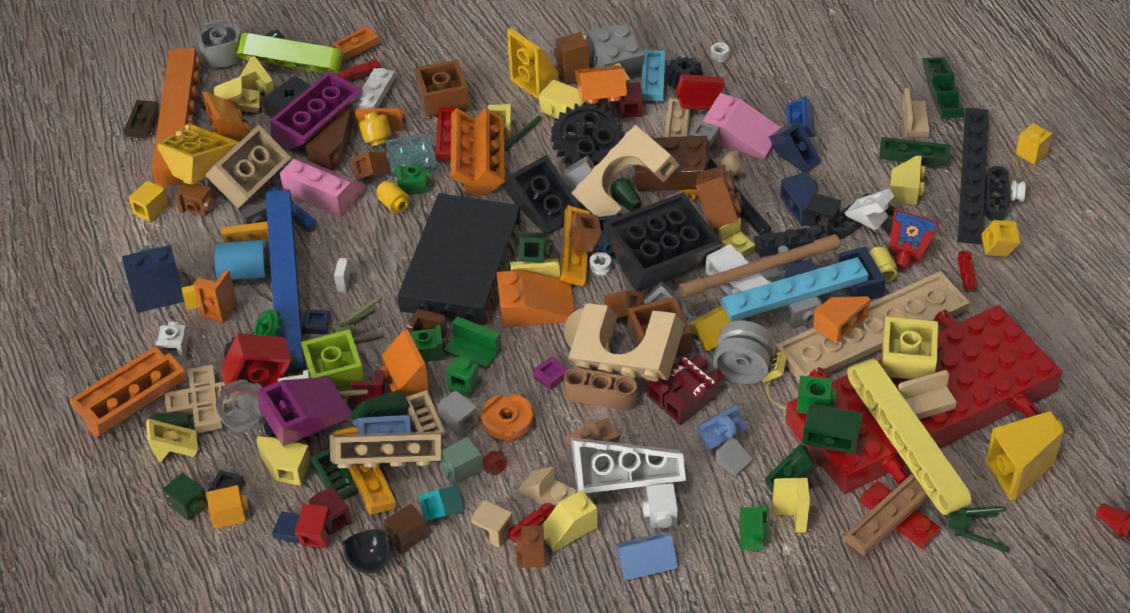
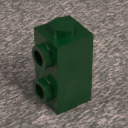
M524 233L520 237L519 261L543 263L550 257V254H553L554 241L550 240V233Z

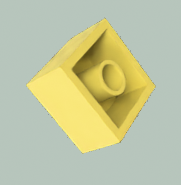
M885 317L881 367L888 377L916 379L935 373L938 322Z

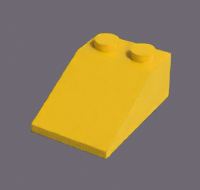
M512 28L507 29L510 81L539 100V94L553 79L559 81V73L540 47Z

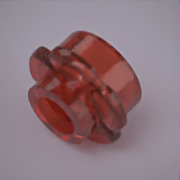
M500 450L488 452L483 458V469L488 474L498 475L507 465V459Z

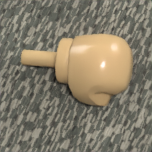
M738 150L729 152L720 162V166L725 165L726 170H731L733 176H741L745 172L741 166V159L738 157Z

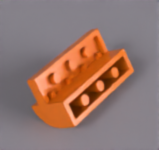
M457 108L451 113L450 177L463 183L464 192L467 194L485 195L491 193L505 181L504 118L487 108L476 118Z
M154 346L72 397L70 404L85 421L88 430L98 437L155 401L164 393L185 381V370L170 353L164 356L157 346Z

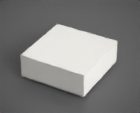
M339 258L334 278L338 292L346 293L350 279L348 258Z

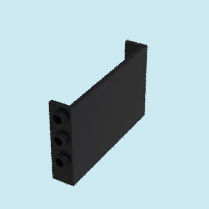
M438 193L398 293L400 311L415 314L417 309L444 315L447 320H454L456 317H460L475 324L485 325V307L514 225L521 224L520 205Z

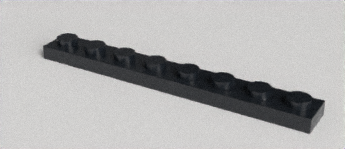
M965 108L957 242L980 245L982 243L988 130L987 109Z

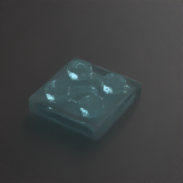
M430 133L385 140L392 178L397 177L395 164H400V167L423 164L424 170L429 169V172L437 171Z

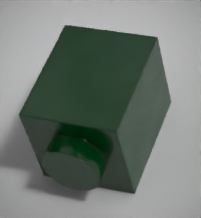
M183 472L163 488L167 505L188 521L195 515L200 514L208 505L204 488Z

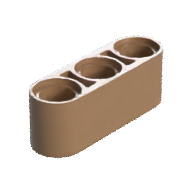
M581 368L569 369L564 374L565 396L570 401L623 411L631 410L637 405V383L633 378Z

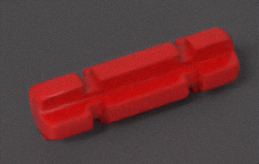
M377 59L369 61V64L365 62L350 67V70L344 69L339 71V77L350 82L352 78L356 80L370 75L374 68H381V65Z
M961 250L958 253L957 259L960 265L963 289L965 291H975L977 289V280L974 277L976 275L973 261L971 260V252Z
M543 504L537 511H533L519 521L518 525L512 526L508 530L511 539L516 542V537H522V526H541L554 510L552 504Z

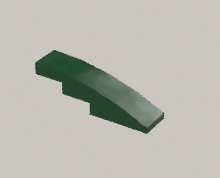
M945 57L923 58L922 63L928 86L941 119L964 117V107L959 101L960 91L954 83L955 74Z

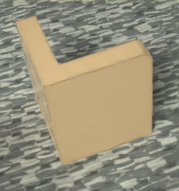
M483 500L471 517V523L488 530L490 544L500 548L509 535L508 530L513 526L512 512Z

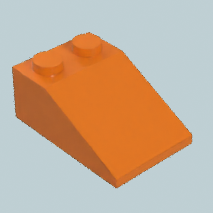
M524 270L497 272L502 328L566 322L568 317L575 312L570 283Z

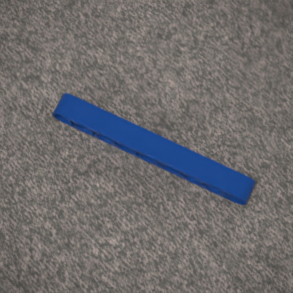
M290 189L266 192L274 310L280 312V317L283 319L280 325L282 330L279 331L278 335L286 339L291 357L286 372L304 370L305 361L301 346L303 334Z

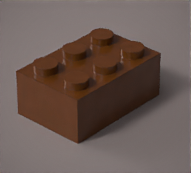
M707 135L652 138L677 161L679 166L662 182L648 168L635 165L638 191L695 190L698 173L709 170L710 149Z

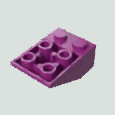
M329 377L281 380L259 389V409L282 446L351 418V410Z

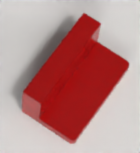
M681 74L675 90L680 107L683 109L709 111L719 94L722 93L725 81L722 77Z

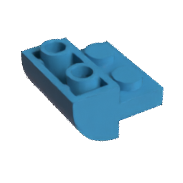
M267 240L221 242L215 244L216 280L224 270L230 271L232 281L246 278L258 280L261 277H265L267 269Z

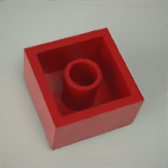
M237 333L221 366L226 390L259 393V389L278 382V378H283L291 361L286 339L284 337Z

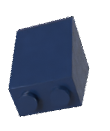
M171 245L122 256L125 274L137 313L185 302Z

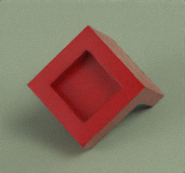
M303 504L295 529V535L302 546L328 548L330 537L324 529L329 514L328 507Z

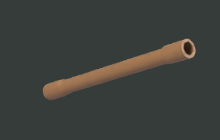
M836 234L830 235L807 245L708 277L682 283L679 285V290L682 297L687 298L705 292L708 289L781 265L840 248V241Z

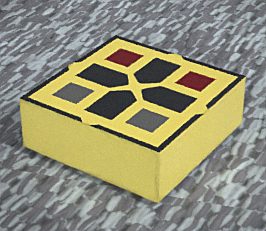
M782 350L772 354L768 374L762 380L763 383L783 375L787 355Z

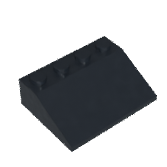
M683 192L603 222V227L623 274L636 291L645 290L659 284L662 280L665 282L706 266V256L721 249L723 244Z

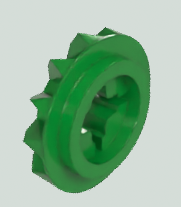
M273 309L264 311L255 323L253 334L279 337V331L282 330L280 325L283 320L280 317V312Z

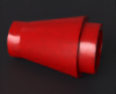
M1102 503L1096 512V517L1105 522L1120 537L1126 536L1130 538V511Z

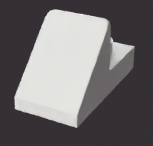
M886 189L859 198L848 208L845 214L847 217L876 230L887 219L888 215L885 210L889 207L888 203L894 195L890 189Z

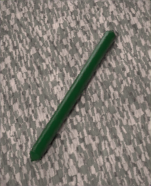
M537 116L504 144V152L542 120V116Z

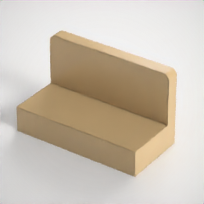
M904 88L902 114L905 137L929 138L930 131L925 101H911L909 88Z
M947 370L905 381L898 385V391L918 419L956 408L957 402L947 387L949 379Z

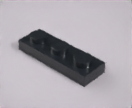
M811 226L804 229H789L784 232L764 233L754 236V244L759 257L778 254L780 246H786L788 250L827 237L828 234L824 226Z

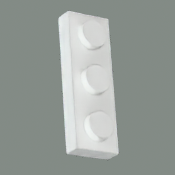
M374 68L362 87L363 93L352 104L353 111L356 112V109L378 108L396 78L395 71Z

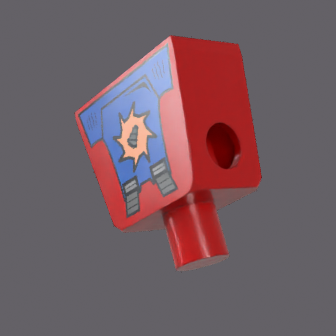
M895 209L888 250L890 254L896 256L895 264L897 269L908 270L910 261L921 263L937 235L940 222Z

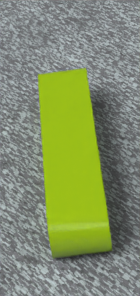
M242 33L236 55L244 60H249L255 56L261 63L320 73L330 71L338 75L344 52L333 47Z

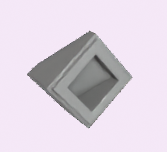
M731 437L716 451L715 463L735 477L753 462L751 456L734 437Z

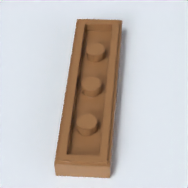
M912 473L844 534L843 540L865 557L924 503L929 496Z

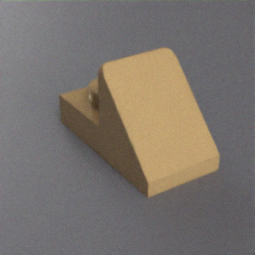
M547 467L532 471L519 487L518 492L542 505L551 503L555 509L559 502L577 493V490L555 480L554 467Z

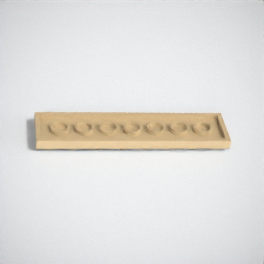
M940 271L870 302L869 316L838 343L812 328L776 344L775 352L777 353L782 350L787 355L786 366L798 380H800V376H809L813 369H816L818 372L817 367H821L828 374L881 350L885 317L935 321L936 314L940 311L943 313L944 309L952 317L969 310L970 302Z

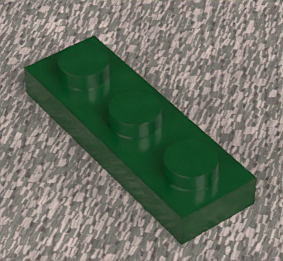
M881 137L879 159L906 162L915 156H921V164L948 167L951 145Z

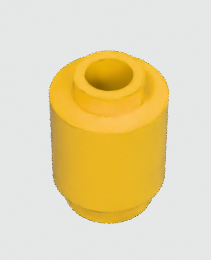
M384 181L376 190L378 199L393 213H400L408 207L409 195L394 182Z

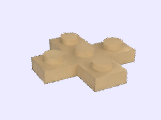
M213 364L187 369L190 388L164 393L167 413L193 414L197 433L222 429L220 409L245 404L244 393L227 391L224 382L216 383Z

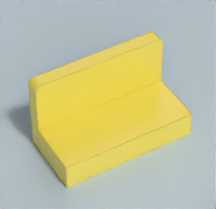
M546 259L543 263L510 262L511 271L524 270L560 279L558 259Z
M775 479L772 515H793L795 533L806 532L810 505L808 479Z

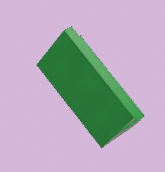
M456 317L452 322L453 337L443 349V353L457 358L467 357L473 363L478 364V367L487 370L502 350L501 336L499 332Z

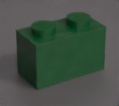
M810 403L803 430L802 444L855 455L863 413Z

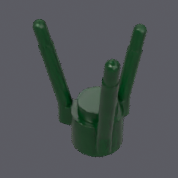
M1006 506L961 508L949 513L948 529L955 530V536L966 537L1006 552L1010 551L1008 546L965 531V528L971 529L972 517H997L998 512L1007 510Z

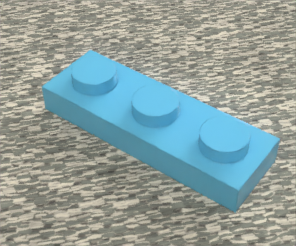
M644 50L645 56L641 84L642 100L663 101L665 51Z

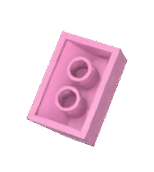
M293 159L280 172L283 190L290 189L292 197L339 217L366 189V185L309 161Z

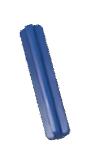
M272 187L271 189H268L267 192L280 190L276 187ZM292 201L293 219L304 229L311 231L317 226L316 220Z

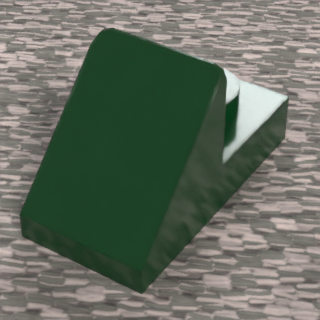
M799 444L764 479L773 493L775 479L807 478L819 465L808 447ZM808 479V488L810 489L812 484Z

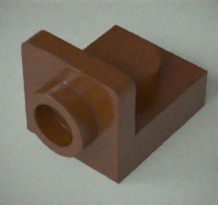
M417 309L413 318L411 317L408 320L406 329H408L411 335V331L436 329L435 325H440L442 339H444L447 333L446 318L444 315Z

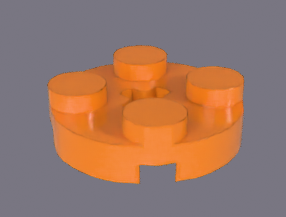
M510 393V397H502V394L493 396L483 405L482 426L490 436L501 439L505 443L514 442L516 438L526 434L533 424L531 404L527 399L518 394ZM512 414V418L503 419L502 415L508 416Z

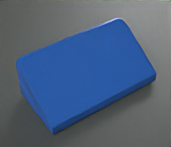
M805 96L786 104L787 125L800 121L808 137H814V111L807 97Z

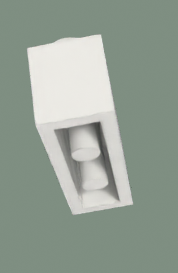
M729 244L706 256V274L711 276L748 264L749 262L744 259L741 252L736 251ZM760 273L720 285L719 287L727 295H732L771 282L766 280Z

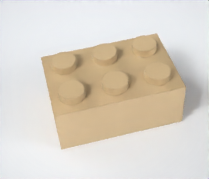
M258 125L219 160L205 176L239 208L280 170L291 157Z

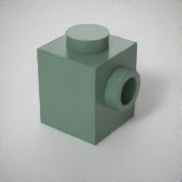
M468 437L455 444H450L441 450L442 462L439 463L443 474L446 477L450 476L455 484L483 471L481 453Z

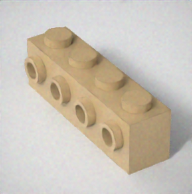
M436 432L330 435V461L338 464V468H353L354 464L364 463V467H380V463L389 462L390 466H406V462H416V465H432V461H441V434Z

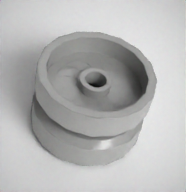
M733 321L724 325L719 333L718 344L713 357L714 368L724 374V379L733 383L745 385L762 381L768 374L770 358L774 348V339L771 333L763 326L749 321Z

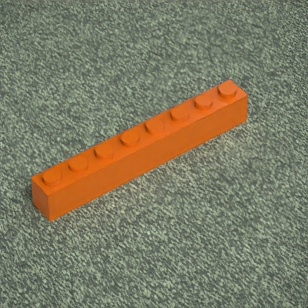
M195 48L169 49L151 169L156 185H183V180L174 177L158 149V143L170 135L176 136V131L179 129L185 130L187 123L194 125L192 115L196 113L194 99L198 98L196 84L200 83L198 70L202 68L201 58L197 57Z

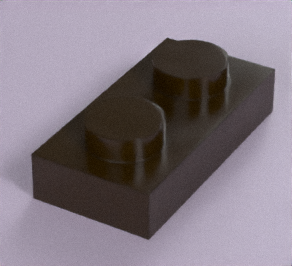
M136 100L124 129L126 137L148 138L159 111L158 102Z

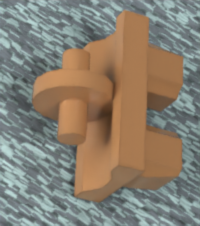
M607 417L598 422H594L592 419L585 421L584 428L566 435V442L571 449V437L607 442H617L620 440L619 433L613 429Z

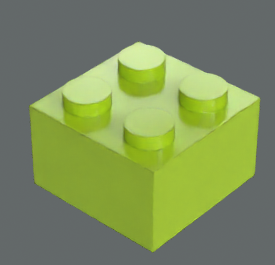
M350 329L301 342L304 361L310 378L329 377L336 389L340 391L351 389L352 381L365 382L362 364Z

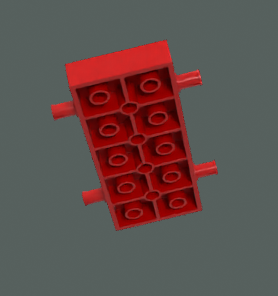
M999 304L960 323L946 309L943 310V313L940 311L936 314L934 320L944 330L938 332L935 373L943 370L948 371L947 387L957 403L956 408L919 420L939 448L1017 410L1025 418L1042 414V411L1033 403L1058 391L1063 371ZM817 367L818 372L816 369H813L809 374L810 377L829 378L821 367ZM848 374L832 381L831 389L836 390L835 406L830 405V407L863 413L856 454L805 446L808 447L812 456L844 495L888 473L899 486L902 481L911 475L904 467L906 465L905 461L851 385ZM889 377L897 389L900 383L912 380ZM798 398L787 402L785 422L802 442L807 414L797 413Z

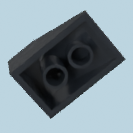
M547 155L508 175L503 185L516 205H520V210L543 233H550L564 225L565 210L568 205L582 209Z

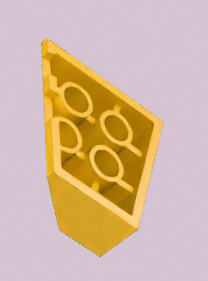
M187 123L185 130L179 129L176 131V136L170 135L159 142L158 149L174 177L182 179L187 184H196L197 181L208 179L205 175L239 142Z

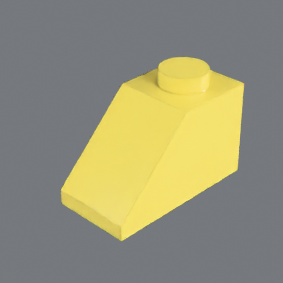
M582 490L559 502L543 523L544 539L548 548L555 552L598 527L597 507Z

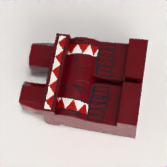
M700 354L691 360L685 355L680 359V362L672 366L668 380H647V397L662 410L665 409V413L679 425H682L710 401L712 402L717 398V389L724 384V374L718 369H714L707 374L705 371L708 369V363Z

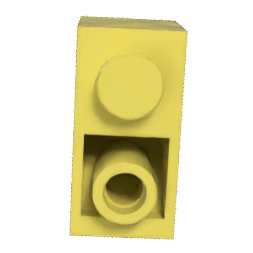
M915 156L892 169L889 189L894 197L889 201L890 203L917 205L918 196H923L924 182H920V180H924L925 166H921V156Z
M258 436L257 444L260 456L274 479L279 482L301 486L310 465L308 445L292 442L282 446L277 438Z

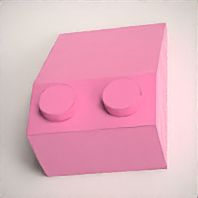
M722 93L719 94L703 119L704 122L719 127L718 146L733 151L738 150L739 153L762 160L767 158L773 148V144L768 136L781 128L742 99Z

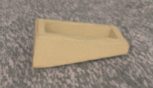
M427 390L405 397L410 405L405 412L407 415H410V422L415 432H424L436 427V433L441 434V437L446 436V431ZM423 405L425 406V408H423V409H420V410H417V411L414 410V408H417V407H420V406H423ZM425 413H428V414H429L428 416H425V417H422V418H419V419H418V417H417V416L422 415V414H425ZM430 420L433 421V423H431V424H428V425H425V426H421V423H424V422H427V421H430Z

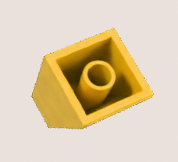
M1051 411L996 427L992 430L985 462L1010 501L1016 500L1055 464L1064 428Z

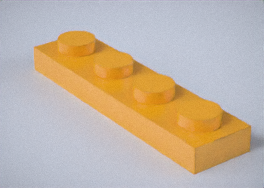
M568 205L564 216L560 281L583 287L586 281L588 252L573 249L570 244L569 230L575 223V212L590 214V211Z
M357 426L336 430L334 434H357ZM364 463L354 464L353 468H348L370 515L395 509L396 501L379 467H364Z

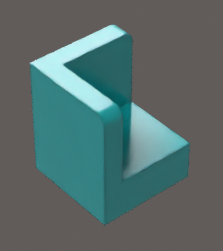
M457 485L418 495L423 517L426 521L464 511Z

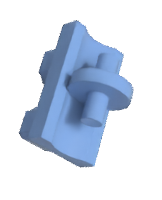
M737 404L696 426L697 433L707 450H711L748 428L740 415Z

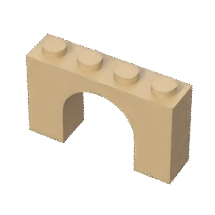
M635 125L608 152L607 156L592 169V172L577 185L571 194L591 213L598 215V217L616 214L618 217L627 212L613 200L611 187L615 177L623 169L634 165L644 166L664 182L678 168L679 164L666 150Z
M585 304L568 357L576 365V368L597 370L610 374L619 373L630 378L641 376L650 381L669 379L685 323L676 313L652 311L645 337L639 346L628 353L618 355L610 352V339L618 316L608 305Z

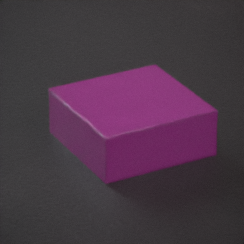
M551 356L533 369V376L551 390L564 380V374L568 369Z

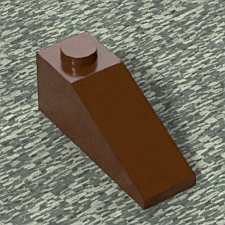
M347 106L307 145L309 162L329 170H333L343 162L353 128L351 107Z

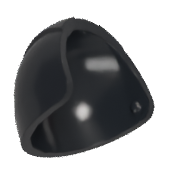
M373 529L350 536L343 542L345 558L359 572L375 573L381 570L387 564L391 553L389 533L384 529Z

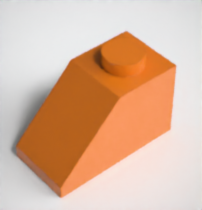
M831 297L824 304L821 303L816 307L813 313V328L835 343H838L869 316L871 299L868 297Z

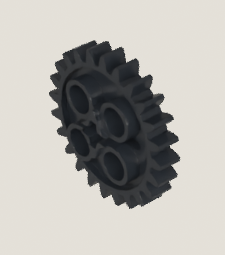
M584 102L583 108H580L575 103L574 110L566 107V112H560L559 119L555 118L554 126L551 129V142H554L552 149L558 150L557 157L564 156V164L571 161L572 165L588 155L596 166L624 137L625 132H622L623 124H617L618 116L611 118V110L605 113L603 105L596 109L595 103L590 108ZM569 132H573V133H575L576 135H570V134H568V133H569ZM601 138H604V139H606L607 141H606V142H603V141H601L600 139H601ZM581 149H586L589 152H583Z

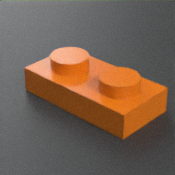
M366 26L331 44L333 48L344 52L343 60L345 61L379 44L380 39L371 28Z

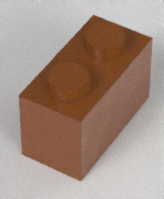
M581 32L556 39L554 56L557 60L555 68L559 73V78L567 85L577 83L575 70L589 68V44Z

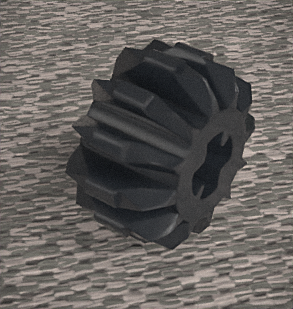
M678 56L677 60H670V64L666 68L668 85H672L673 89H676L681 74L703 76L701 63L696 62V58L689 59L688 56L685 58Z

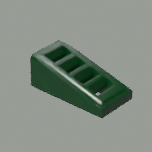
M395 390L362 401L350 416L353 420L367 417L401 416L410 405L402 391Z
M330 448L310 458L312 469L326 489L331 486L336 491V489L348 484L350 488L337 493L342 499L358 492L357 486L347 468H338V464L325 469L322 468V466L331 462ZM336 469L339 471L329 477L326 475ZM343 477V480L332 485V481Z

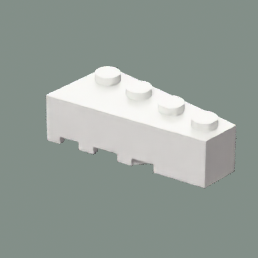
M571 437L578 492L582 490L584 493L686 481L683 454L679 450Z

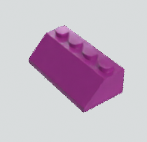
M330 71L326 72L269 120L271 137L287 149H292L306 143L363 93V89Z

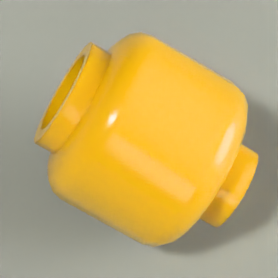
M377 111L365 114V119L359 123L364 142L370 143L371 146L387 142L388 137L391 136L387 117L383 114L378 115Z

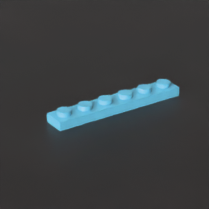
M858 257L721 297V305L732 322L866 282L868 280V273Z

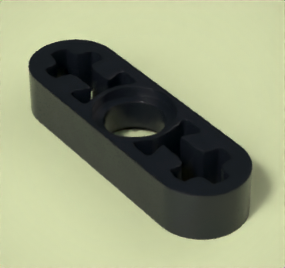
M993 166L988 169L986 178L985 216L991 221H1003L1008 211L1009 172L1004 167ZM996 177H999L1000 182H995ZM998 191L1003 195L995 196L991 192ZM994 205H999L998 211L995 210Z

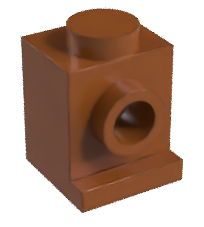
M184 183L175 195L180 213H184L186 210L206 216L215 204L211 187L197 183Z
M575 212V223L569 230L570 244L574 250L592 252L601 235L598 215Z
M522 526V537H516L517 568L545 567L544 526Z

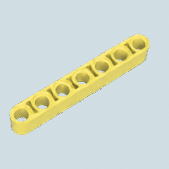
M873 358L849 367L847 374L851 385L940 513L947 515L970 505L971 495L968 488L879 362Z

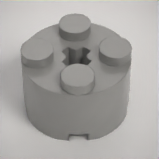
M213 20L204 24L200 33L198 30L197 41L201 59L210 69L217 70L220 67L237 65L242 62V59L236 55L241 37L240 29L236 23L233 22L232 25L227 23V20Z

